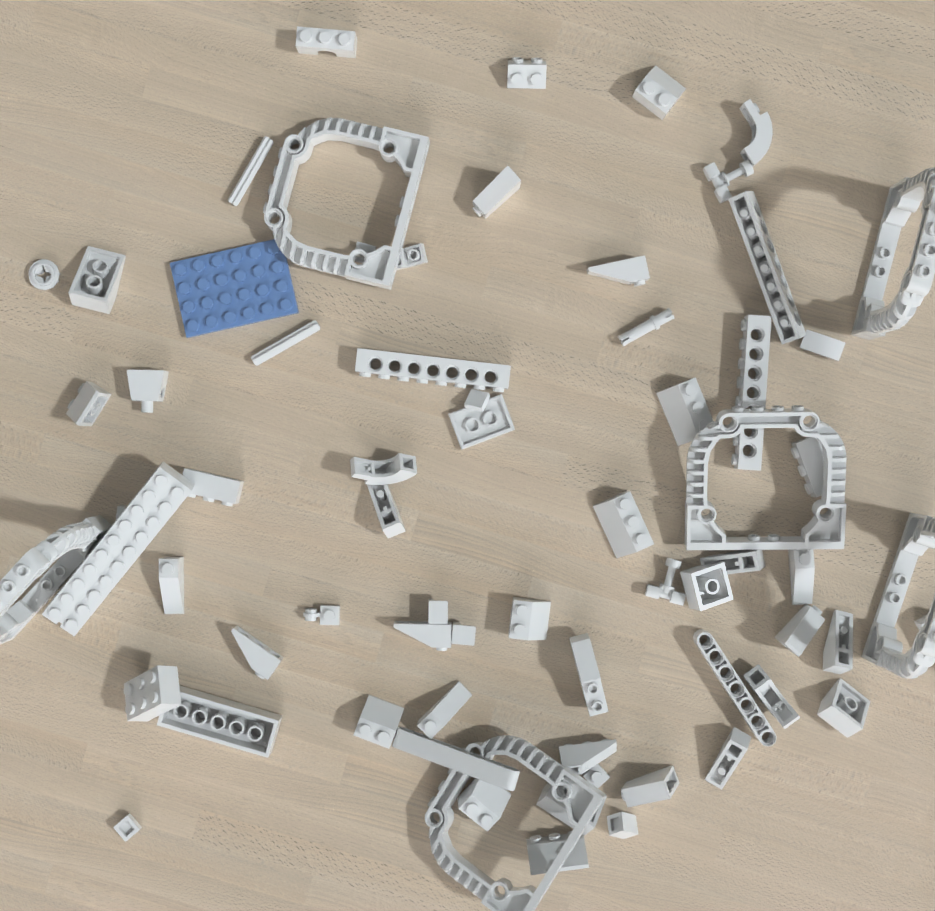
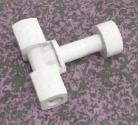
M749 160L741 162L739 164L740 168L728 174L720 173L715 162L703 168L708 182L712 181L715 187L714 193L720 204L732 197L728 189L729 181L741 175L748 177L754 173Z
M667 557L665 565L668 566L664 584L660 583L659 587L647 584L645 596L659 599V597L669 599V602L683 606L686 594L674 591L675 587L672 586L676 568L680 569L682 561Z

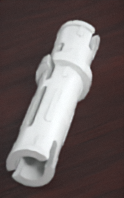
M670 308L656 316H650L649 320L619 335L618 338L621 340V344L626 346L654 329L658 330L666 322L675 319L674 315L671 314Z

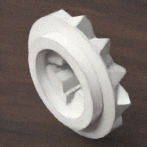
M38 260L29 269V280L37 289L48 290L54 288L56 283L59 282L60 272L58 266L50 260ZM44 270L51 274L46 277V280L38 276L43 274Z

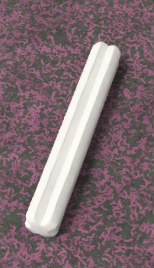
M265 136L229 196L228 202L232 205L237 206L274 144L273 140Z
M313 320L252 355L253 363L258 366L320 330L318 322Z

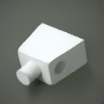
M127 370L131 400L141 401L142 413H153V402H163L169 371Z

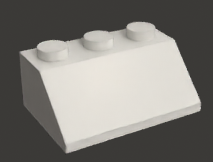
M696 377L656 393L678 446L693 441L696 434L706 425L713 422Z
M627 490L593 506L616 558L636 553L654 545L630 491Z
M547 782L536 805L574 829L575 825L569 822L564 802L555 800L551 790L553 786ZM560 785V787H559L560 793H561L562 795H566V794H567V789H566V787L563 786V785ZM605 796L582 835L585 836L595 828L607 796Z
M572 831L561 835L560 833H551L546 837L534 835L530 839H526L531 875L547 873L545 867L551 859L555 860L558 855L555 851L561 843L565 844ZM581 835L560 871L589 868L584 835Z

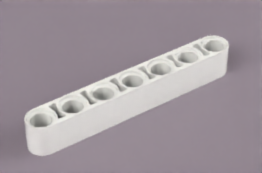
M704 629L697 630L693 635L694 643L755 737L764 746L774 745L777 740L774 730L713 636ZM702 635H707V641L703 644L699 643V638ZM717 651V658L710 659V653ZM728 667L727 674L720 675L721 669ZM738 683V689L731 691V686ZM748 699L749 704L746 707H741L742 701ZM754 716H759L757 723H751ZM765 732H769V737L762 739V735Z
M397 727L392 744L394 748L510 791L515 790L520 770L435 738L430 740L426 735L413 730Z

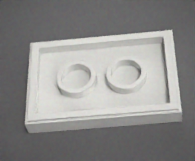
M502 394L490 398L483 412L463 408L448 414L461 450L515 430Z

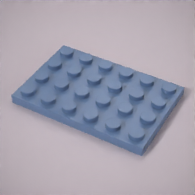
M275 239L170 263L187 338L299 313L287 257L280 251Z

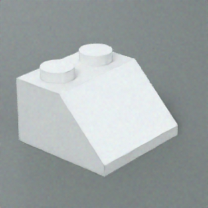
M655 66L636 88L632 97L663 120L686 88Z
M86 381L79 387L77 397L67 407L69 410L66 414L78 426H92L112 395L95 383Z
M724 562L695 566L680 571L690 609L702 611L733 600Z
M513 597L509 638L528 641L546 640L551 601Z
M840 678L822 699L817 715L848 738L863 729L871 701Z
M369 695L354 736L390 749L404 707Z
M475 778L457 798L458 809L488 832L500 819L511 797V793L506 789Z

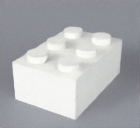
M157 665L124 683L127 721L147 722L181 705L177 666Z

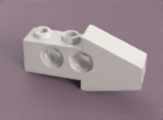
M588 633L570 637L569 640L589 715L594 716L609 712Z

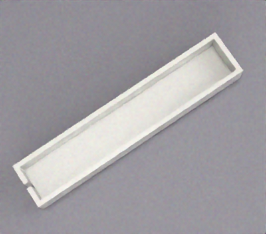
M163 461L48 604L42 615L55 624L58 622L62 623L60 627L75 636L190 494L195 484Z

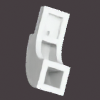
M749 99L739 109L751 127L752 139L750 144L740 154L744 161L749 160L752 167H754L764 157L770 147L773 128L768 112L760 115L757 104Z
M398 453L393 458L381 461L353 457L350 460L351 477L364 479L365 484L369 485L398 483L417 474L416 456Z
M759 664L743 675L765 707L784 729L800 718Z

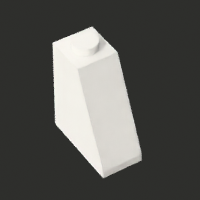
M507 166L473 200L474 207L472 209L479 217L483 216L486 219L520 189L521 179Z
M805 604L775 638L790 652L799 657L825 621L821 616L822 611L815 605L811 607Z
M673 765L627 781L621 789V796L626 801L627 807L671 799L679 785Z

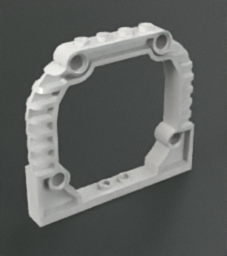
M332 117L315 121L308 127H304L298 135H289L285 139L283 147L279 149V163L273 171L275 178L273 184L269 186V200L265 202L263 208L264 221L273 231L275 242L280 251L290 261L299 266L391 290L430 146L429 137L385 126L379 128L352 120ZM325 141H342L378 150L384 161H396L405 176L410 177L405 197H401V213L395 219V226L397 228L392 247L383 245L370 253H366L362 249H355L350 255H343L307 246L296 241L290 234L292 218L287 207L297 170L300 164L305 163L310 158L315 145ZM294 144H300L298 149H291ZM388 147L394 148L391 153L384 152ZM274 217H280L277 223H271ZM358 257H363L364 262L362 264H355V260Z
M935 167L927 168L912 178L906 177L889 189L853 325L852 336L872 340L885 336L886 332L900 329L913 317L924 296L930 291L935 274ZM922 201V218L909 267L903 275L897 295L885 307L882 299L901 228L905 226L911 213L917 211Z
M775 405L772 406V409H764L763 406H752L751 409H744L742 406H732L731 409L720 411L716 416V421L709 423L696 434L687 454L684 541L686 550L844 549L846 503L844 501L847 458L845 446L839 434L831 426L819 420L815 412L804 408L802 405H793L792 408ZM810 415L812 417L811 421L808 424H803L804 418ZM732 417L730 424L723 425L724 418ZM744 428H793L804 437H816L822 445L824 457L822 498L815 501L812 505L814 516L801 529V536L769 534L768 537H760L757 534H750L748 537H726L724 530L714 521L717 516L714 506L711 502L707 501L708 461L710 452L719 439L736 437ZM828 508L825 514H820L821 509ZM710 509L708 515H701L702 510Z
M916 513L909 514L861 656L871 663L905 679L917 678L935 663V594L925 624L917 633L912 648L905 654L902 653L903 644L897 641V629L894 628L918 556H922L928 548L935 549V518Z
M101 515L88 517L82 522L69 524L58 529L37 546L26 552L0 581V645L14 639L76 571L112 526ZM55 560H57L56 563L35 584V586L25 595V597L22 600H19L17 603H15L12 607H10L20 597V595L31 585V583L40 575H42L52 565V563Z
M502 735L488 739L485 742L471 743L466 749H463L473 752L474 748L477 747L480 755L489 759H493L495 755H507L518 760L553 786L551 789L552 796L555 800L564 802L569 822L575 825V828L565 844L561 843L555 851L558 855L555 860L551 859L545 867L547 873L537 888L533 885L513 887L511 881L506 878L495 881L462 857L452 845L448 835V830L454 820L452 806L470 776L449 769L448 778L440 783L438 787L439 792L436 797L433 796L429 801V809L425 814V822L430 827L429 838L432 854L445 873L482 900L481 903L491 911H535L606 794L568 767L565 768L536 746L520 737ZM560 785H563V786L566 787V789H567V794H566V795H562V794L560 793V791H559ZM434 812L439 814V822L434 819ZM498 885L505 889V894H501L498 891Z

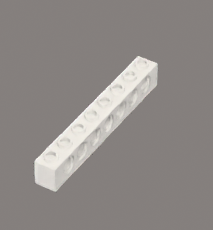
M745 191L729 198L781 344L783 345L807 336L754 191Z
M746 315L741 320L740 329L743 331V338L740 339L739 349L742 350V354L738 360L740 377L737 378L736 385L739 388V396H736L735 406H742L744 409L747 407L752 408V406H763L765 409L772 316ZM752 330L758 333L757 340L751 338ZM751 349L757 352L755 360L749 356ZM749 369L755 370L756 376L754 379L748 376ZM748 388H752L754 390L755 394L753 398H749L747 396ZM751 428L752 434L749 437L744 434L743 429L739 435L733 437L735 454H732L731 464L734 465V469L761 471L764 428ZM746 445L751 449L748 456L743 454V447Z
M357 348L355 372H359V376L371 377V374H376L380 379H390V376L398 377V381L409 382V378L417 379L416 383L428 384L429 380L436 381L435 385L447 386V383H455L454 387L466 388V385H473V389L485 390V387L493 388L494 392L503 393L504 389L509 388L511 370L510 365ZM379 359L381 361L380 368L372 369L371 362ZM394 361L400 363V369L396 372L390 370V364ZM414 363L418 364L419 371L416 374H411L409 366ZM430 366L438 367V374L430 376L428 368ZM449 368H455L458 371L455 378L447 376ZM469 370H474L477 374V377L472 381L468 380L465 376ZM488 372H492L496 376L495 381L492 383L485 380V374Z

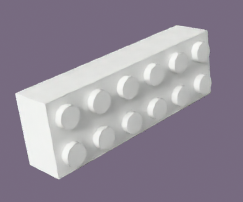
M180 685L181 705L159 715L158 726L267 758L272 753L283 716Z

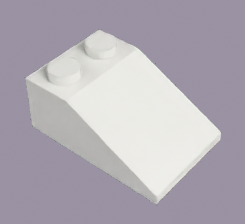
M88 246L68 292L72 305L110 314L117 296L126 256Z

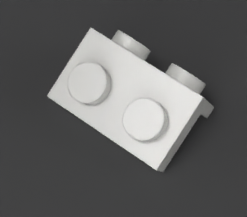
M513 57L512 60H508L507 88L546 89V61L539 57L531 58V60Z

